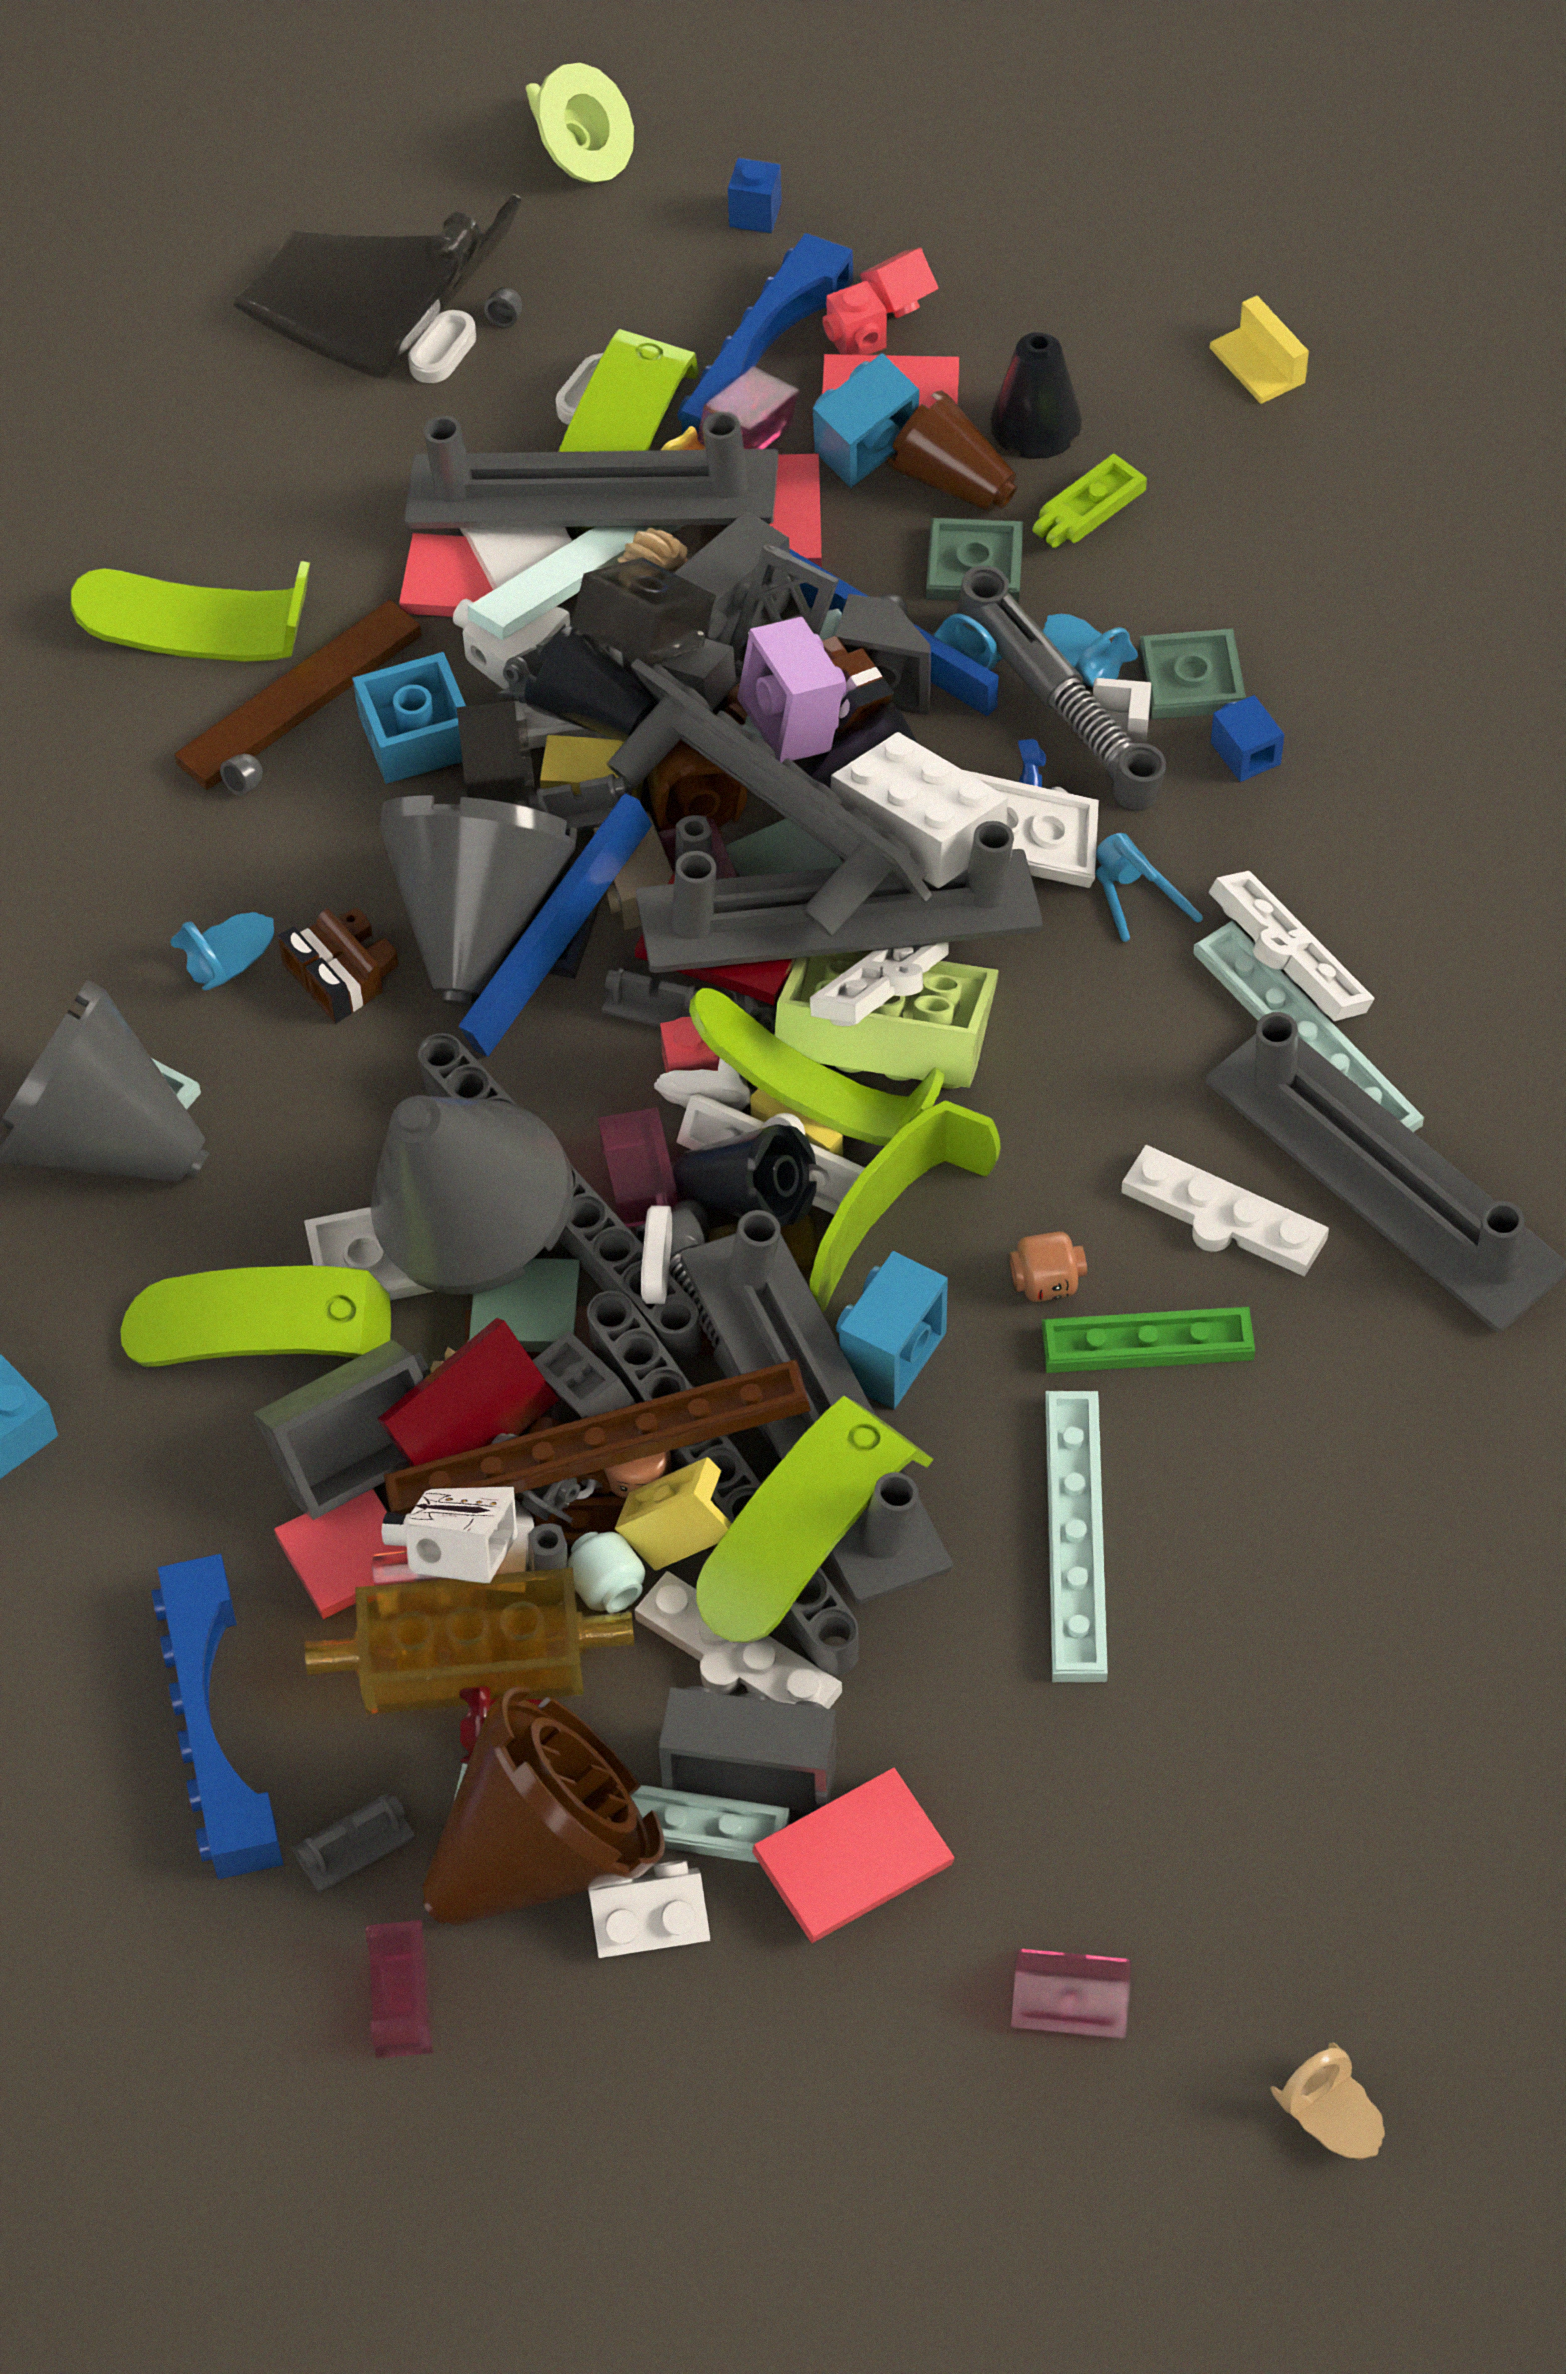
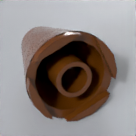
M942 390L934 392L931 396L937 402L930 408L921 404L896 437L892 448L898 451L896 459L887 458L888 466L898 473L986 511H991L996 506L1003 509L1011 501L1018 488L1013 484L1016 478L1015 472L949 395Z
M682 740L675 745L647 776L655 821L660 829L669 834L670 838L676 841V824L681 819L693 815L706 817L712 831V839L722 834L719 829L730 819L735 823L741 817L747 803L746 787Z

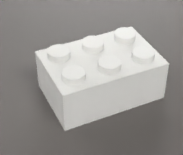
M899 732L831 775V790L841 799L842 807L848 812L853 807L859 809L880 828L900 839L910 850L909 855L926 873L923 879L937 888H941L968 869L974 832L980 824L986 821H999L1006 824L1007 796Z

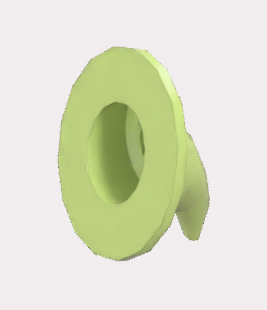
M583 63L566 64L549 74L544 79L541 87L535 83L526 86L530 108L537 121L542 142L553 161L568 175L592 184L609 181L625 169L633 151L634 126L627 102L616 84L604 73Z

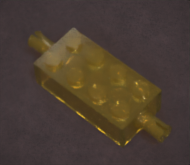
M573 1567L495 1574L490 1583L451 1578L355 1587L357 1632H354L353 1638L305 1641V1651H307L305 1653L308 1676L356 1670L357 1676L360 1679L366 1715L468 1705L459 1696V1691L462 1688L478 1685L490 1687L491 1699L500 1698L509 1689L514 1687L529 1688L531 1693L525 1699L583 1695L581 1655H586V1649L625 1645L635 1646L632 1611L583 1617V1612H578Z

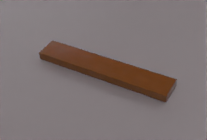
M389 599L174 754L176 764L206 791L223 780L220 772L223 762L243 753L252 756L259 754L353 686V677L371 673L422 636L421 625Z

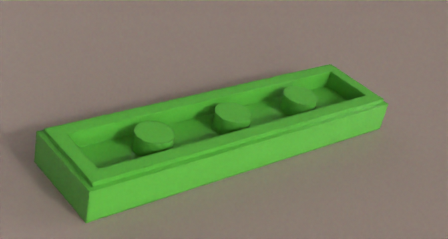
M1249 1307L1042 1319L1041 1330L1046 1373L1253 1361L1255 1357Z

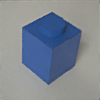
M738 158L728 186L729 227L772 233L782 203L781 164Z
M1255 695L1239 702H1230L1213 713L1211 744L1239 782L1281 764L1284 733Z

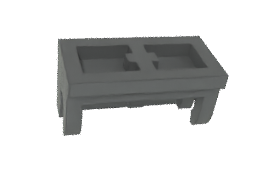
M570 1331L532 1360L548 1385L582 1418L585 1416L588 1418L613 1409L636 1404L620 1378Z

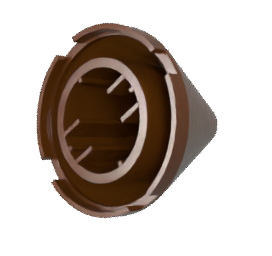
M514 1687L504 1693L487 1712L422 1886L425 1896L423 1905L430 1916L441 1924L448 1922L455 1926H461L638 1878L657 1863L664 1854V1834L656 1812L651 1810L643 1818L631 1798V1795L641 1787L634 1775L613 1749L587 1723L549 1696L537 1706L524 1700L531 1693L529 1688Z

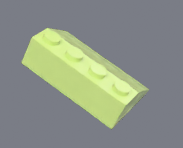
M874 950L800 957L796 959L777 1002L774 1036L807 1058L819 1064L835 1066L844 1072L869 1071L885 1074L886 1077L898 1081H905L911 1078L924 1080L933 1068L936 1067L944 1074L942 1088H970L978 1066L999 970L939 961L930 970L923 973V989L921 992L908 996L894 995L884 1002L882 1006L864 1017L858 1024L837 1026L832 1024L830 1019L811 1016L810 997Z

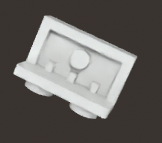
M686 1860L660 1863L653 1866L654 1874L640 1876L590 1890L589 1896L598 1957L603 1958L711 1941L699 1868L688 1869Z

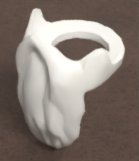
M721 1058L719 1059L718 1071L705 1069L695 1071L673 1070L660 1075V1078L654 1083V1089L666 1100L687 1108L690 1097L700 1093L741 1111L750 1104V1097L755 1092L748 1087L747 1079Z

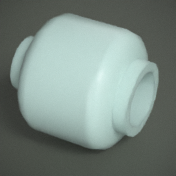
M589 1532L581 1536L572 1545V1554L567 1560L566 1576L587 1607L597 1611L607 1610V1612L615 1613L627 1608L638 1599L642 1593V1583L646 1571L642 1562L622 1535L615 1532L600 1534Z

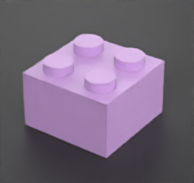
M803 617L750 629L737 699L754 726L760 731L761 737L775 752L774 756L780 763L786 758L793 761L831 751L834 733L839 725L838 714L842 695L846 692V680L842 670L834 666L825 652L821 638L817 634H813Z

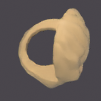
M1330 2043L1327 2050L1317 2053L1294 2072L1287 2081L1283 2091L1272 2086L1271 2092L1282 2108L1296 2118L1305 2131L1320 2141L1328 2150L1348 2159L1363 2160L1376 2157L1379 2147L1382 2146V2139L1385 2136L1382 2115L1366 2096L1365 2089L1352 2079V2064L1348 2054L1336 2043Z

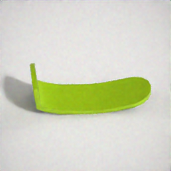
M619 329L597 364L558 452L648 451L682 378L697 379L699 368L695 353ZM596 526L571 528L574 530L589 531Z
M300 562L294 588L270 591L197 587L166 582L120 570L106 568L92 570L79 577L71 589V611L76 622L89 634L104 641L150 652L191 658L243 662L282 659L292 656L306 594L310 562Z
M702 988L690 1000L689 1012L692 1022L703 1041L717 1056L753 1085L783 1105L842 1135L874 1145L886 1146L901 1128L925 1110L933 1107L941 1090L944 1074L936 1067L933 1068L909 1097L892 1095L863 1086L807 1058L774 1036L726 995L714 989Z
M945 1100L925 1110L901 1128L860 1173L841 1201L820 1243L815 1258L809 1289L822 1314L850 1257L872 1225L908 1185L930 1168L944 1161L984 1177L990 1174L999 1158L1001 1149L998 1130L992 1118Z
M313 1265L250 1267L168 1278L149 1285L135 1297L123 1319L121 1345L128 1357L144 1367H159L202 1359L247 1355L318 1354L356 1359L390 1341V1294L369 1271L347 1267Z
M846 1396L840 1398L806 1431L763 1482L703 1565L697 1580L696 1603L704 1623L714 1634L733 1643H752L768 1636L784 1618L808 1581L835 1545L870 1505L874 1488L879 1478L887 1473H899L912 1460L928 1468L933 1458L860 1404Z

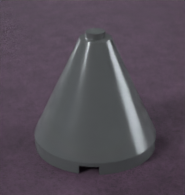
M433 795L406 796L390 799L381 806L379 829L433 991L443 995V1003L456 1006H471L472 999L480 996L513 950L575 853L577 829L571 828L570 835L567 836L565 834L567 821L560 817L536 809L492 800L461 797L460 804H434L435 797Z
M87 979L74 1000L86 1007L82 1016L71 1010L67 1011L0 1121L1 1124L11 1129L7 1139L0 1136V1164L180 1182L185 1174L194 1179L209 1155V1152L202 1149L206 1138L107 991Z
M424 1095L412 1096L403 1100L395 1108L391 1116L371 1197V1217L374 1232L380 1246L389 1259L416 1284L429 1290L453 1295H467L490 1291L526 1273L523 1269L525 1264L533 1259L543 1247L550 1251L555 1245L566 1225L572 1206V1170L563 1147L551 1129L536 1115L524 1108L495 1100Z

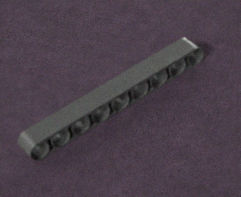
M446 1033L434 1034L421 1042L418 1048V1060L424 1087L430 1096L495 1100L517 1105L453 1035ZM570 1164L573 1176V1200L568 1220L558 1240L575 1259H580V1265L604 1292L618 1291L631 1299L674 1362H684L692 1359L699 1353L702 1346L699 1313L695 1302L670 1274L668 1275L665 1304H646L642 1300L641 1268L644 1245ZM622 1259L618 1262H611L613 1260ZM674 1327H684L679 1330H670Z
M605 1291L591 1299L587 1309V1317L592 1346L603 1363L620 1378L636 1404L693 1388L631 1299L618 1291ZM611 1321H617L621 1323L614 1327L604 1326L605 1323ZM637 1359H644L648 1361L647 1363L642 1365L630 1364V1362ZM727 1435L670 1450L671 1460L678 1470L709 1457L721 1470L719 1476L731 1478L727 1482L716 1483L710 1499L731 1523L734 1522L761 1486V1483ZM819 1567L798 1596H812L817 1600L808 1605L794 1602L782 1620L815 1666L829 1675H841L855 1667L859 1659L858 1623ZM830 1637H841L846 1640L845 1643L839 1646H829L823 1643L825 1639Z

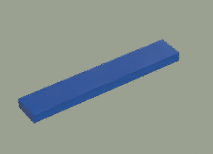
M790 549V554H792L793 557L831 576H834L825 569L821 568L820 566L816 565L815 563L811 562L802 555ZM839 579L828 611L838 608L843 613L848 594L869 596ZM806 582L799 584L808 607L812 609L819 589ZM914 624L931 645V683L988 717L997 708L999 676Z
M626 793L621 796L459 1024V1028L476 1052L489 1057L652 827L650 819L637 798Z

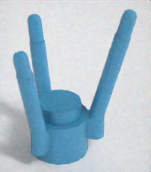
M1113 834L1103 840L1097 847L1096 858L1102 866L1095 871V875L1103 885L1116 928L1123 942L1129 941L1130 935L1113 884L1114 881H1119L1121 884H1129L1143 874L1149 881H1153L1195 922L1202 921V914L1148 862L1127 834Z

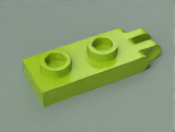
M1113 453L1046 503L1040 510V518L1034 524L1033 532L1040 538L1046 536V542L1053 548L1058 547L1067 539L1076 543L1146 490L1147 477Z

